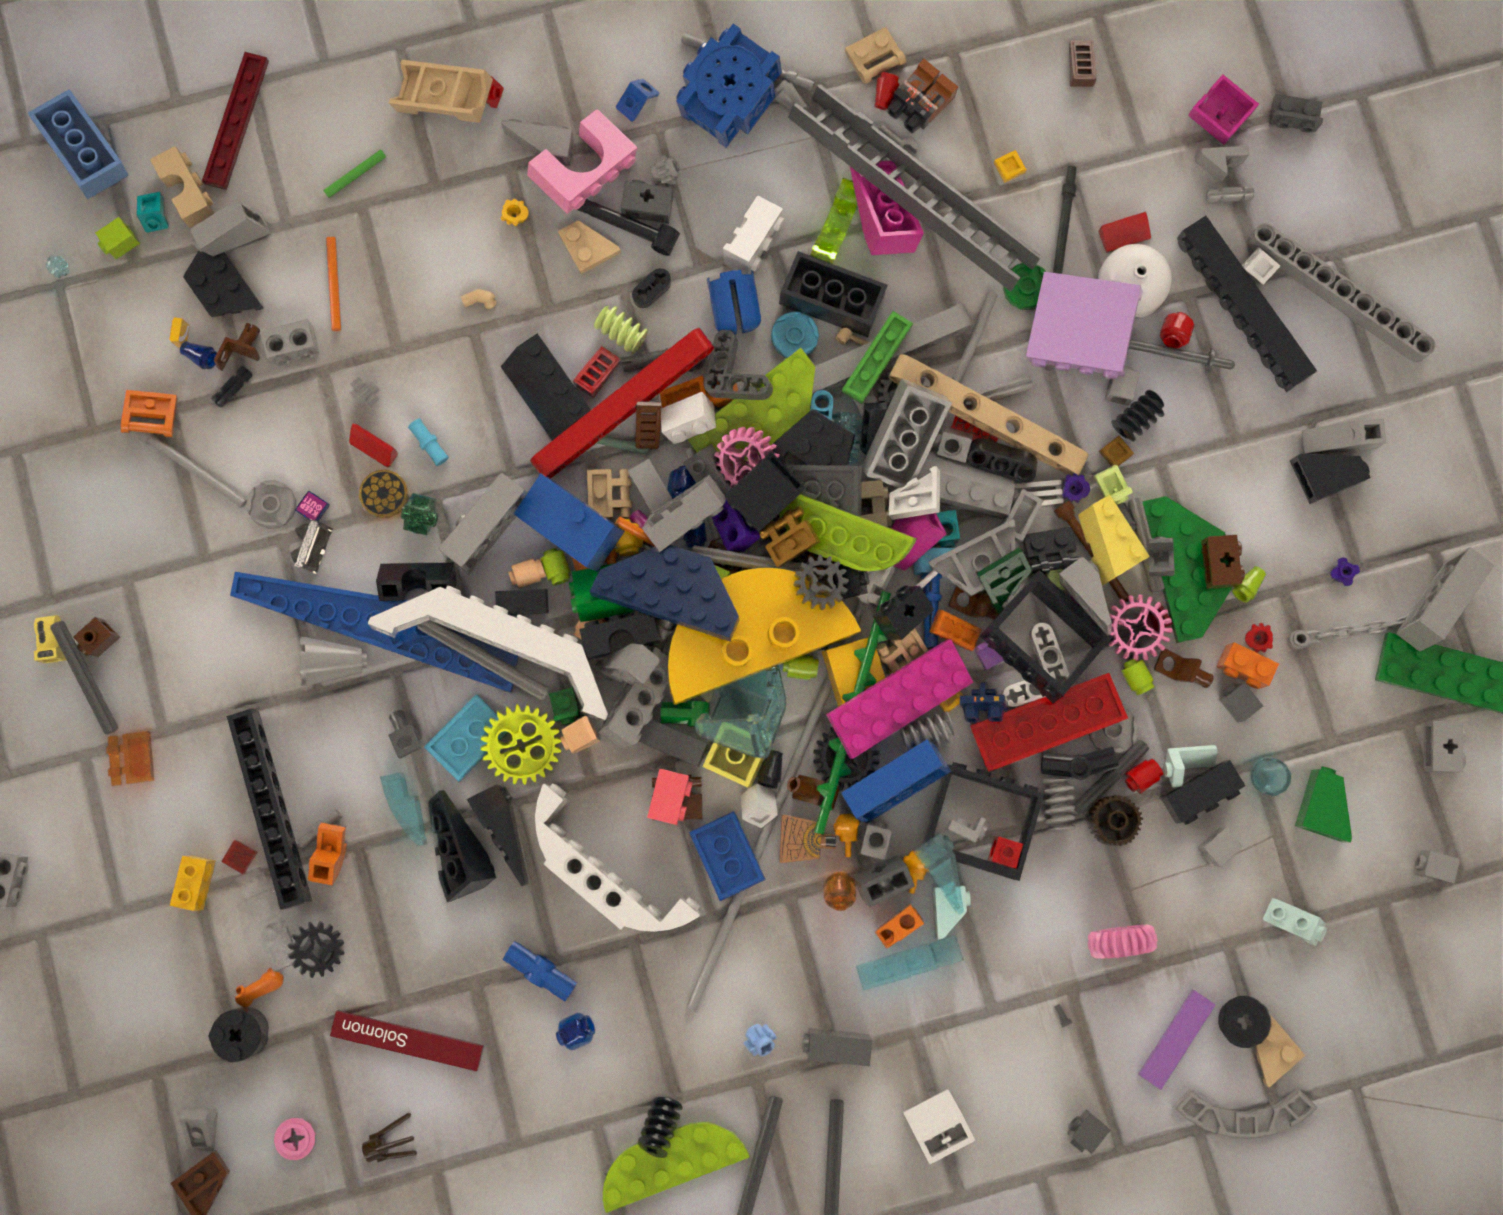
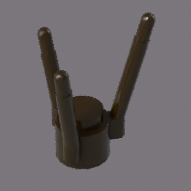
M411 1113L398 1118L379 1132L369 1135L370 1140L362 1143L363 1155L367 1162L377 1160L379 1163L388 1159L415 1156L417 1154L415 1150L388 1153V1149L413 1141V1136L387 1143L384 1138L380 1139L381 1136L410 1118Z

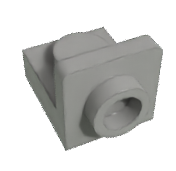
M957 818L956 822L950 820L945 830L971 843H975L977 839L981 840L986 832L987 826L984 825L986 819L978 818L972 830L970 829V823Z

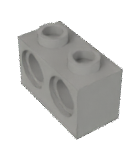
M308 319L260 331L266 358L273 365H286L290 363V360L298 358L300 360L310 359L313 357V354L319 353L314 328ZM307 337L305 344L297 345L300 338ZM279 343H283V348L280 351L275 352V346Z
M0 852V887L3 886L5 889L4 897H0V907H16L22 897V881L28 872V857ZM7 861H9L11 864V870L9 873L5 871V864Z

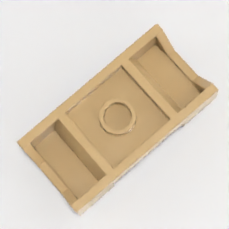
M401 60L403 83L399 96L389 100V104L397 112L417 115L419 111L453 115L461 121L480 123L493 81L486 70Z

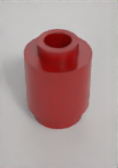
M1154 759L1144 760L1126 773L1127 779L1125 783L1132 792L1137 791L1141 794L1160 781V777L1164 773Z

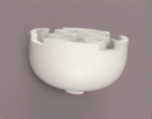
M1129 244L1116 249L1107 257L1098 273V279L1141 285L1143 293L1141 301L1138 302L1135 316L1139 318L1154 313L1162 305L1170 292L1172 284L1171 269L1167 260L1159 251L1143 244Z

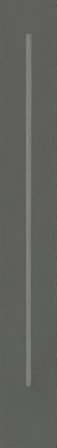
M990 291L952 378L961 383L997 299L998 295L995 292ZM934 441V443H933V445H932L930 451L933 450L934 445H935V441ZM892 520V525L890 526V528H892L895 520ZM860 598L853 612L858 625L867 607V604L861 602ZM854 636L842 640L840 645L852 642ZM828 674L776 794L778 815L788 794L787 782L791 777H795L832 690ZM778 815L762 828L754 846L753 852L758 863ZM747 889L735 894L732 898L686 1007L691 1011L696 1012Z

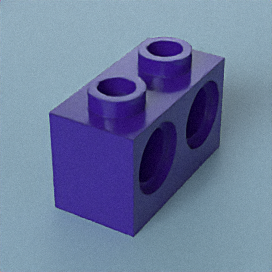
M726 498L723 504L724 509L712 517L713 523L727 551L744 552L761 536L755 528L750 527L745 522L744 516L738 510H734L728 504Z

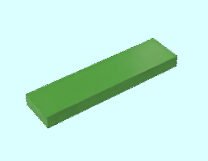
M892 311L841 392L863 404L913 323Z

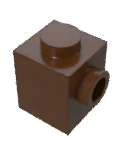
M94 617L73 638L78 642L77 647L84 655L99 657L120 636L104 619Z

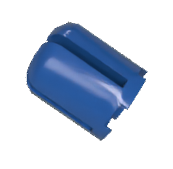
M741 270L720 273L719 279L711 282L709 277L706 279L715 328L718 332L721 330H731L737 335V324L730 289L733 287L742 333L751 332L760 325L761 313L753 270H751V274H742Z

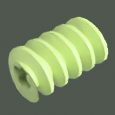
M609 306L604 307L594 322V328L597 330L601 329L603 335L609 334L611 341L617 339V345H624L626 352L632 351V354L636 353L644 343L648 329L646 328L640 333L641 324L637 323L632 327L633 318L630 317L624 321L625 312L617 316V306H614L611 310L608 309Z

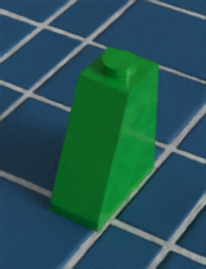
M1321 766V769L1311 770L1295 827L1342 843H1351L1352 833L1344 777L1336 775V770Z

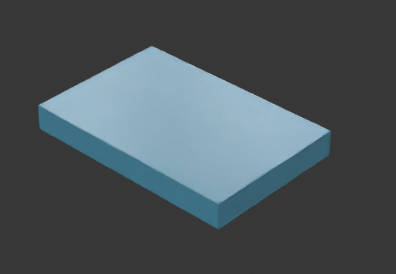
M476 694L424 748L460 782L483 759V756L488 753V751L480 749L482 745L487 744V742L481 740V736L488 735L484 731V726L492 727L493 725L490 723L489 718L498 720L497 713ZM501 732L498 735L499 741H501L509 732Z

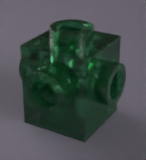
M412 493L401 511V519L404 520L403 530L427 536L431 527H435L438 521V513H435L436 498Z

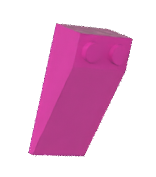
M882 161L877 165L888 175L897 169L892 161ZM850 167L864 238L871 255L915 253L924 234L919 220ZM899 176L896 179V181L900 183L902 186H904L902 179Z

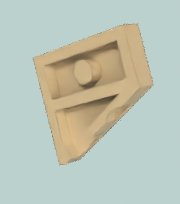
M1272 1016V1027L1269 1036L1261 1044L1256 1045L1257 1060L1261 1065L1264 1076L1263 1082L1267 1087H1271L1306 1056Z

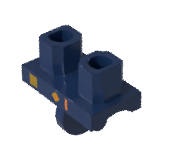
M981 682L980 689H972V696H960V705L964 711L966 722H978L980 711H988L989 721L1002 722L1004 710H1008V702H1006L1005 695H997V689H988L987 682Z

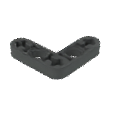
M731 330L719 331L713 341L715 348L710 354L705 374V390L714 398L765 400L769 398L773 392V385L766 376L732 373L738 348V339ZM727 359L726 364L722 368H716L718 360ZM744 382L741 390L733 391L735 383ZM762 384H764L765 387H762V388L760 389V391H758V390L756 389V388H760V387L762 386Z

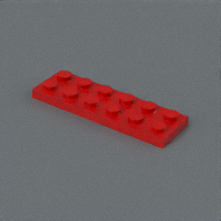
M1106 673L1072 686L1054 704L1046 697L1004 712L1002 722H992L986 719L970 725V729L987 772H991L1127 720L1128 716L1110 673Z

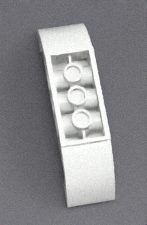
M553 783L551 786L548 784L542 785L537 800L535 824L539 846L546 859L543 864L620 930L625 927L653 932L671 930L683 926L700 916L701 912L698 910L700 905L690 897L686 900L682 897L662 920L659 917L662 913L652 904L648 906L640 901L643 897L633 888L628 890L621 885L623 880L614 872L608 874L602 869L604 864L595 856L588 857L583 853L585 848L575 839L569 841L565 838L566 832L556 823L550 825L551 821L567 804L568 800L564 797L567 793ZM575 859H578L582 864V869L579 873L574 872L571 867ZM594 875L601 879L599 889L591 886L590 881ZM612 892H617L620 895L621 902L619 905H614L610 902L609 897Z

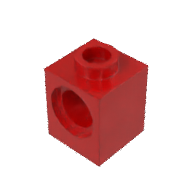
M994 836L987 861L1016 868L1023 844Z

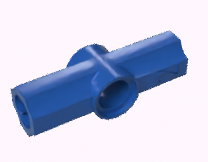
M516 941L509 947L502 959L523 973L528 981L540 988L544 987L563 1001L567 1000L578 983L558 970L553 962L540 954H534Z

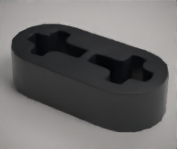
M659 268L644 278L632 291L634 304L639 308H648L660 298L671 286L669 272ZM657 276L659 278L665 277V284L658 283L655 287H653L656 284ZM650 289L647 293L648 299L646 301L644 299L638 300V293L645 294Z

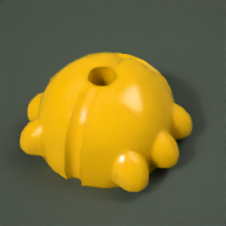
M507 199L502 209V221H506L508 225L513 224L517 226L528 218L529 211L524 206L523 201H517V199L512 201Z

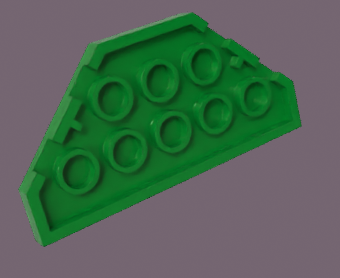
M1166 496L1142 501L1152 539L1166 537L1173 538L1174 576H1162V580L1164 583L1163 594L1169 617L1173 622L1172 628L1176 644L1202 638L1232 587L1206 589L1201 541L1209 536H1224L1226 534L1221 529ZM1223 558L1220 559L1221 563L1228 565V561H1223Z

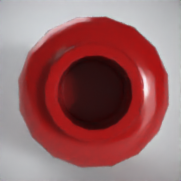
M1171 313L1164 318L1159 336L1167 347L1178 349L1190 342L1195 324L1186 313Z

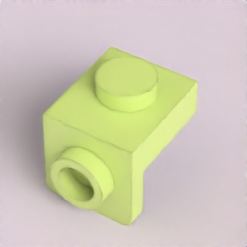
M1113 465L1094 476L1103 496L1110 495L1116 505L1128 500V495L1133 493L1132 488L1127 486L1117 465Z

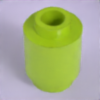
M557 548L543 552L544 556L540 560L548 581H551L553 586H557L571 580L569 575L571 571L562 550L558 551Z
M810 655L800 656L783 663L782 672H787V677L816 679L819 659H814Z
M1131 659L1123 663L1124 669L1121 670V673L1131 691H1135L1137 696L1155 687L1152 683L1154 679L1143 659L1140 661Z

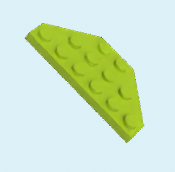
M800 347L764 375L773 385V392L769 398L765 400L733 399L715 413L716 428L687 440L697 453L710 444L718 452L720 451L717 447L718 443L723 442L722 437L727 434L729 435L731 430L736 429L738 431L740 427H745L747 430L750 427H755V433L762 430L763 438L771 437L768 443L772 445L810 411L816 366ZM762 384V386H761L760 388H756V389H757L758 391H760V389H761L762 387H765V385ZM739 441L735 448L745 449L750 443Z

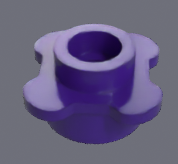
M1339 558L1337 560L1338 564L1331 570L1330 575L1336 581L1343 583L1344 586H1350L1353 584L1354 576L1359 574L1360 568L1358 565L1349 563L1347 558Z

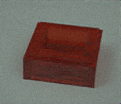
M234 840L221 862L241 874H245L258 852L242 842Z

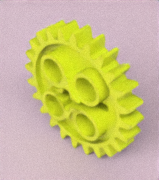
M516 704L515 711H511L509 706H506V714L498 710V720L489 718L493 726H484V731L488 735L481 736V740L487 742V744L482 745L480 749L488 751L483 756V760H491L487 768H497L494 776L503 773L504 782L509 777H513V784L517 783L518 778H522L523 784L526 785L528 777H531L532 781L536 782V774L544 778L545 768L553 770L550 761L558 762V758L554 753L561 752V748L555 746V744L560 743L561 739L554 737L560 731L559 728L551 729L555 721L554 719L546 721L547 712L540 716L538 715L539 707H536L531 712L529 704H526L524 710H521L519 704ZM530 722L536 728L533 733L526 734L521 730L523 724ZM503 731H507L512 735V739L507 743H503L498 739V735ZM538 735H542V738L539 740H533L525 743L524 749H521L519 746H516L518 739H522L523 742H526ZM516 746L505 753H500V750L503 748ZM541 746L544 749V753L539 757H535L530 753L532 747ZM513 754L521 758L519 764L514 766L506 761Z

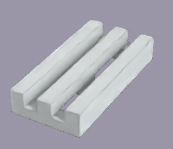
M1061 480L1014 484L1013 502L1019 494L1018 490L1055 487V490L1030 493L1037 497L1056 495V499L1044 500L1041 507L1063 505Z

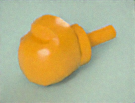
M854 814L839 815L836 823L833 825L835 834L839 836V841L845 842V857H851V841H857V828L860 820L856 819Z
M912 850L908 856L903 857V862L907 865L915 887L909 889L911 894H915L918 879L924 880L931 862L930 856L926 852Z

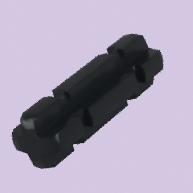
M241 366L236 371L237 375H233L220 388L221 391L219 393L216 392L211 397L217 406L223 407L228 402L227 399H231L244 386L243 382H247L252 377V373L246 367Z

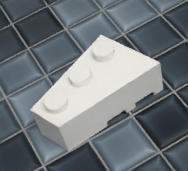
M757 196L745 214L742 225L733 232V235H735L731 244L726 243L723 247L724 265L734 270H741L742 274H751V270L756 272L762 262L760 256L763 251L767 252L772 245L773 239L771 237L774 231L778 232L785 219L782 218L783 209Z

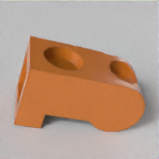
M910 902L900 912L875 930V934L887 949L922 926L924 920Z

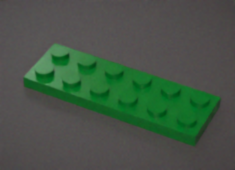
M1390 632L1385 633L1375 677L1376 681L1503 714V662L1436 644L1419 652L1399 635Z

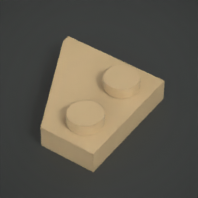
M579 220L558 231L562 242L581 274L621 253L617 245Z

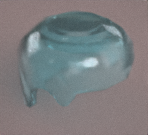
M1263 757L1252 765L1250 781L1259 792L1277 796L1285 792L1291 784V772L1287 765L1279 759Z

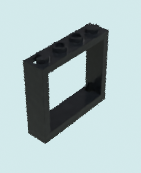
M1040 570L1029 579L980 635L989 648L994 649L1003 657L1006 664L1015 668L1026 682L1031 683L1040 691L1043 697L1045 696L1053 704L1066 694L1112 639L1110 634L1107 636L1081 607ZM1030 591L1092 647L1061 685L999 629V626Z
M953 762L952 765L948 764L952 772L941 779L921 851L1020 881L1044 794L1038 792L1039 788L1033 785L1024 784V787L1014 785L1015 780L1001 776L1000 780L991 778L990 772L977 769L975 773L966 770L967 765ZM952 775L1031 799L1019 843H1022L1023 846L1016 868H1010L932 843Z

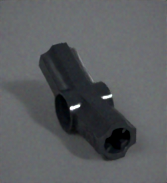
M1113 746L1083 755L1043 752L1041 760V774L1073 777L1078 780H1084L1091 775L1119 768ZM1078 761L1086 763V769L1082 773L1073 771V765Z

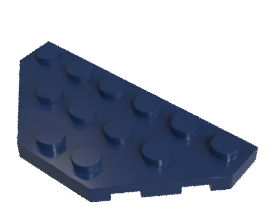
M668 545L660 552L656 547L599 570L590 589V594L593 597L729 642L739 623V615L711 558L673 545Z

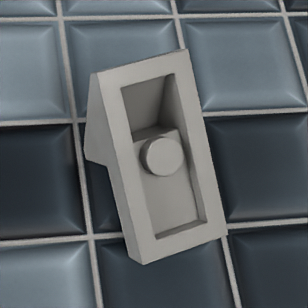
M1249 146L1201 148L1195 157V162L1217 181L1222 182L1227 176V166L1237 167L1244 163L1249 156Z
M197 1108L192 1111L182 1110L179 1120L188 1150H214L217 1110Z

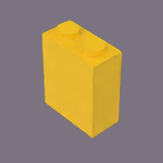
M869 637L821 651L838 707L846 703L842 699L843 694L854 692L862 663L854 655V651L865 648ZM877 649L875 650L870 668V673L876 679V683L885 678ZM873 685L866 686L864 691Z

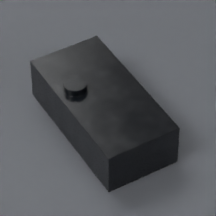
M798 251L782 287L779 304L835 326L848 328L852 332L868 338L888 285Z

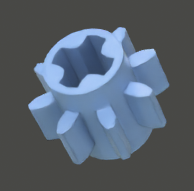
M755 1024L747 1030L746 1038L748 1040L743 1043L753 1056L757 1054L765 1056L774 1049L775 1044L772 1040L776 1039L777 1036L767 1024H764L763 1027L760 1024Z

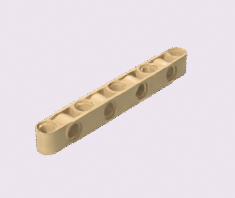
M899 355L889 375L893 382L899 385L901 378L924 387L920 379L921 377H926L930 381V387L925 388L946 396L952 402L948 412L1019 450L1035 455L1039 461L1066 475L1070 474L1072 476L1075 473L1079 476L1089 456L1086 451L907 355ZM964 400L971 402L972 410H967L964 407ZM1007 422L1014 426V433H1010L1007 430ZM1049 445L1055 447L1056 456L1050 454Z

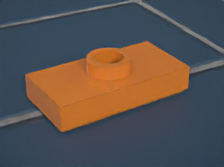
M938 610L929 632L945 640L951 639L953 644L963 649L974 651L982 629L944 610Z

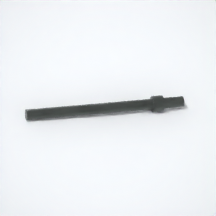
M1068 166L1066 182L1062 186L1061 195L1063 196L1053 267V273L1058 274L1063 272L1073 197L1076 196L1077 185H1075L1077 167Z

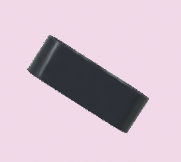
M985 438L973 440L969 448L968 462L977 469L1021 483H1029L1036 477L1038 460L1035 455ZM975 451H981L984 455H978ZM998 459H1006L1007 462H1000ZM1022 466H1028L1031 469L1025 470Z

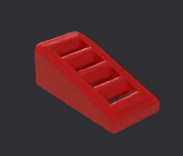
M601 346L573 380L574 385L594 399L619 365L621 359ZM604 355L612 363L610 365L600 359L601 356ZM596 363L602 365L606 370L603 372L595 366ZM593 370L594 372L599 374L600 377L597 379L596 377L590 374V371ZM586 377L594 382L593 386L584 381Z

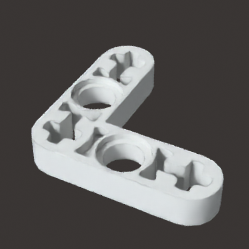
M1046 623L1036 624L1030 630V639L1040 666L1055 679L1054 671L1049 673L1048 669L1060 665L1061 669L1056 670L1057 674L1066 680L1070 674L1053 629ZM1038 628H1041L1042 631H1047L1048 635L1044 637L1047 644L1051 641L1053 646H1047L1040 650L1039 646L1044 645L1041 637L1037 638L1035 635L1039 632ZM1050 650L1056 654L1057 659L1054 664L1045 662L1043 656L1046 651ZM1025 680L1006 687L1001 695H1005L1006 702H1008V707L1010 708L1041 699L1043 696L1041 694L1033 695L1029 691L1031 683ZM1024 685V693L1028 697L1027 700H1025L1024 695L1017 697L1016 703H1013L1012 700H1007L1006 696L1010 694L1009 690L1017 693L1022 691L1020 686Z

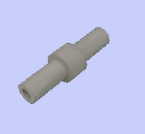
M335 810L323 821H317L311 826V830L297 841L298 845L304 849L317 838L318 827L321 823L333 825L342 818L341 813Z

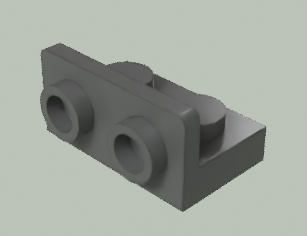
M1275 94L1269 124L1283 129H1300V131L1305 133L1316 132L1323 123V118L1320 117L1323 102Z

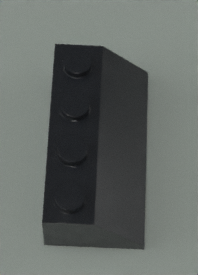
M538 333L517 346L500 366L552 441L591 411Z

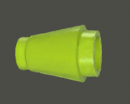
M1254 566L1253 569L1245 574L1242 584L1233 588L1232 594L1238 600L1245 603L1253 600L1266 576L1265 571L1260 567Z

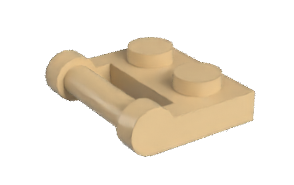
M887 27L845 48L847 57L864 84L871 82L872 78L897 65L902 66L906 64L904 53L898 48ZM890 53L893 56L868 70L865 68V66Z

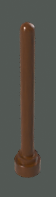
M1069 500L1055 509L1054 513L1058 519L1066 520L1092 558L1094 555L1090 543H1086L1081 524L1074 516L1076 514L1073 510L1075 507ZM1116 577L1108 583L1119 599H1123L1127 603L1129 594Z

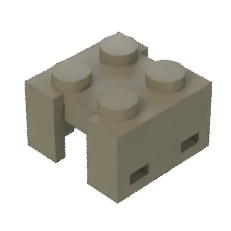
M882 480L862 482L861 507H869L870 514L859 517L890 528L892 521L889 511H885V506H887V501H889L888 488L883 487Z

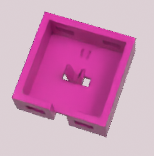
M1222 74L1209 89L1208 93L1204 94L1196 103L1188 116L1225 145L1252 115L1259 103Z

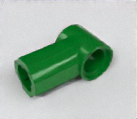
M688 701V703H679L677 705H674L673 702H662V724H684L688 727L701 728L709 727L710 702Z

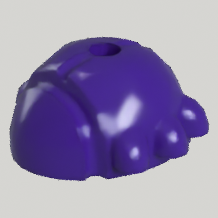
M1074 473L1072 476L1070 474L1066 476V480L1063 483V498L1079 503L1082 498L1088 496L1090 484L1088 481H1085L1083 474L1078 476Z

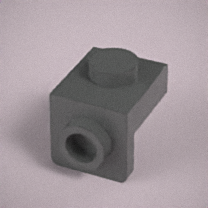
M1156 537L1148 539V554L1150 556L1148 557L1149 577L1174 576L1173 538Z

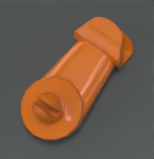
M275 967L268 968L267 972L259 980L245 988L242 985L238 986L236 993L239 995L235 996L236 1003L242 1007H248L254 999L279 989L284 981L283 974L277 972Z

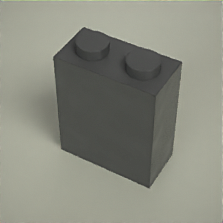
M809 1028L808 1034H803L802 1049L806 1053L808 1060L870 1067L872 1039L869 1034Z

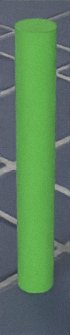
M380 149L323 191L330 198L385 159L386 155Z

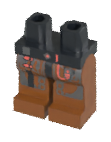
M923 59L918 64L917 69L894 92L893 100L887 110V113L894 119H897L902 113L908 116L904 126L911 133H914L920 127L924 130L955 98L958 86L944 74L939 76L940 71L926 59Z

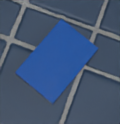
M735 811L689 832L720 901L766 880Z

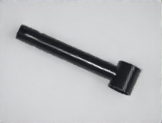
M586 199L584 204L577 209L580 212L652 242L651 248L665 256H670L680 235L675 228L669 225L661 224L659 229L601 204L592 202L589 199Z

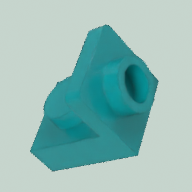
M160 191L137 196V217L147 233L169 228V223L164 216V197Z

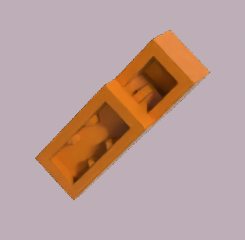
M703 375L667 388L660 393L662 408L700 392H703L714 406L718 408L727 405L733 399L711 397L704 388L705 377ZM737 383L733 386V391H738Z

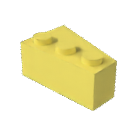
M1110 495L1078 514L1086 543H1090L1094 555L1091 558L1092 562L1099 569L1102 586L1150 557Z

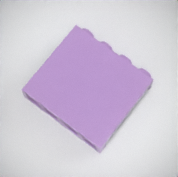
M1044 272L1026 358L1029 362H1032L1031 365L1036 367H1046V364L1054 365L1055 369L1061 371H1069L1070 368L1079 369V373L1093 375L1094 372L1103 373L1104 377L1111 379L1125 376L1124 367L1138 302L1141 301L1143 293L1141 285Z

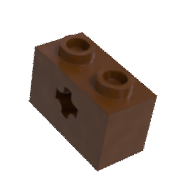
M1237 535L1209 536L1203 539L1201 544L1206 589L1237 587L1242 584V580L1245 578V570L1243 565L1240 564L1242 544L1238 541ZM1223 558V561H1228V565L1221 563L1220 559Z

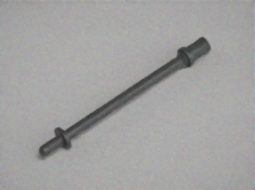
M1130 339L1128 349L1205 364V370L1208 372L1212 366L1229 370L1235 367L1234 361L1215 357V350H1210L1208 355L1133 339Z

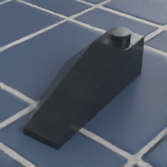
M496 784L466 800L483 828L491 829L493 832L491 834L492 842L500 852L504 851L506 854L504 860L522 887L529 884L514 810L510 803V800L513 798L506 787L502 788Z
M440 790L428 801L432 831L437 834L438 847L435 848L436 856L440 855L442 870L438 871L439 881L446 901L452 902L485 888L496 879V875L488 853L444 790Z

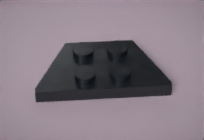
M198 250L183 278L211 317L223 316L226 313H242L243 310L249 309L257 311L264 308L225 252L211 256Z

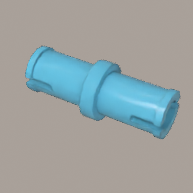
M420 418L409 424L408 429L411 430L419 441V447L428 453L436 466L448 460L449 456L438 444V438L429 432Z

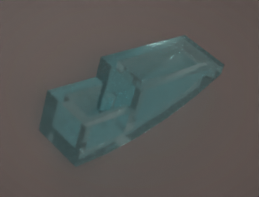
M395 773L381 776L380 779L385 797L397 822L418 846L427 845L419 796L408 795L405 774Z

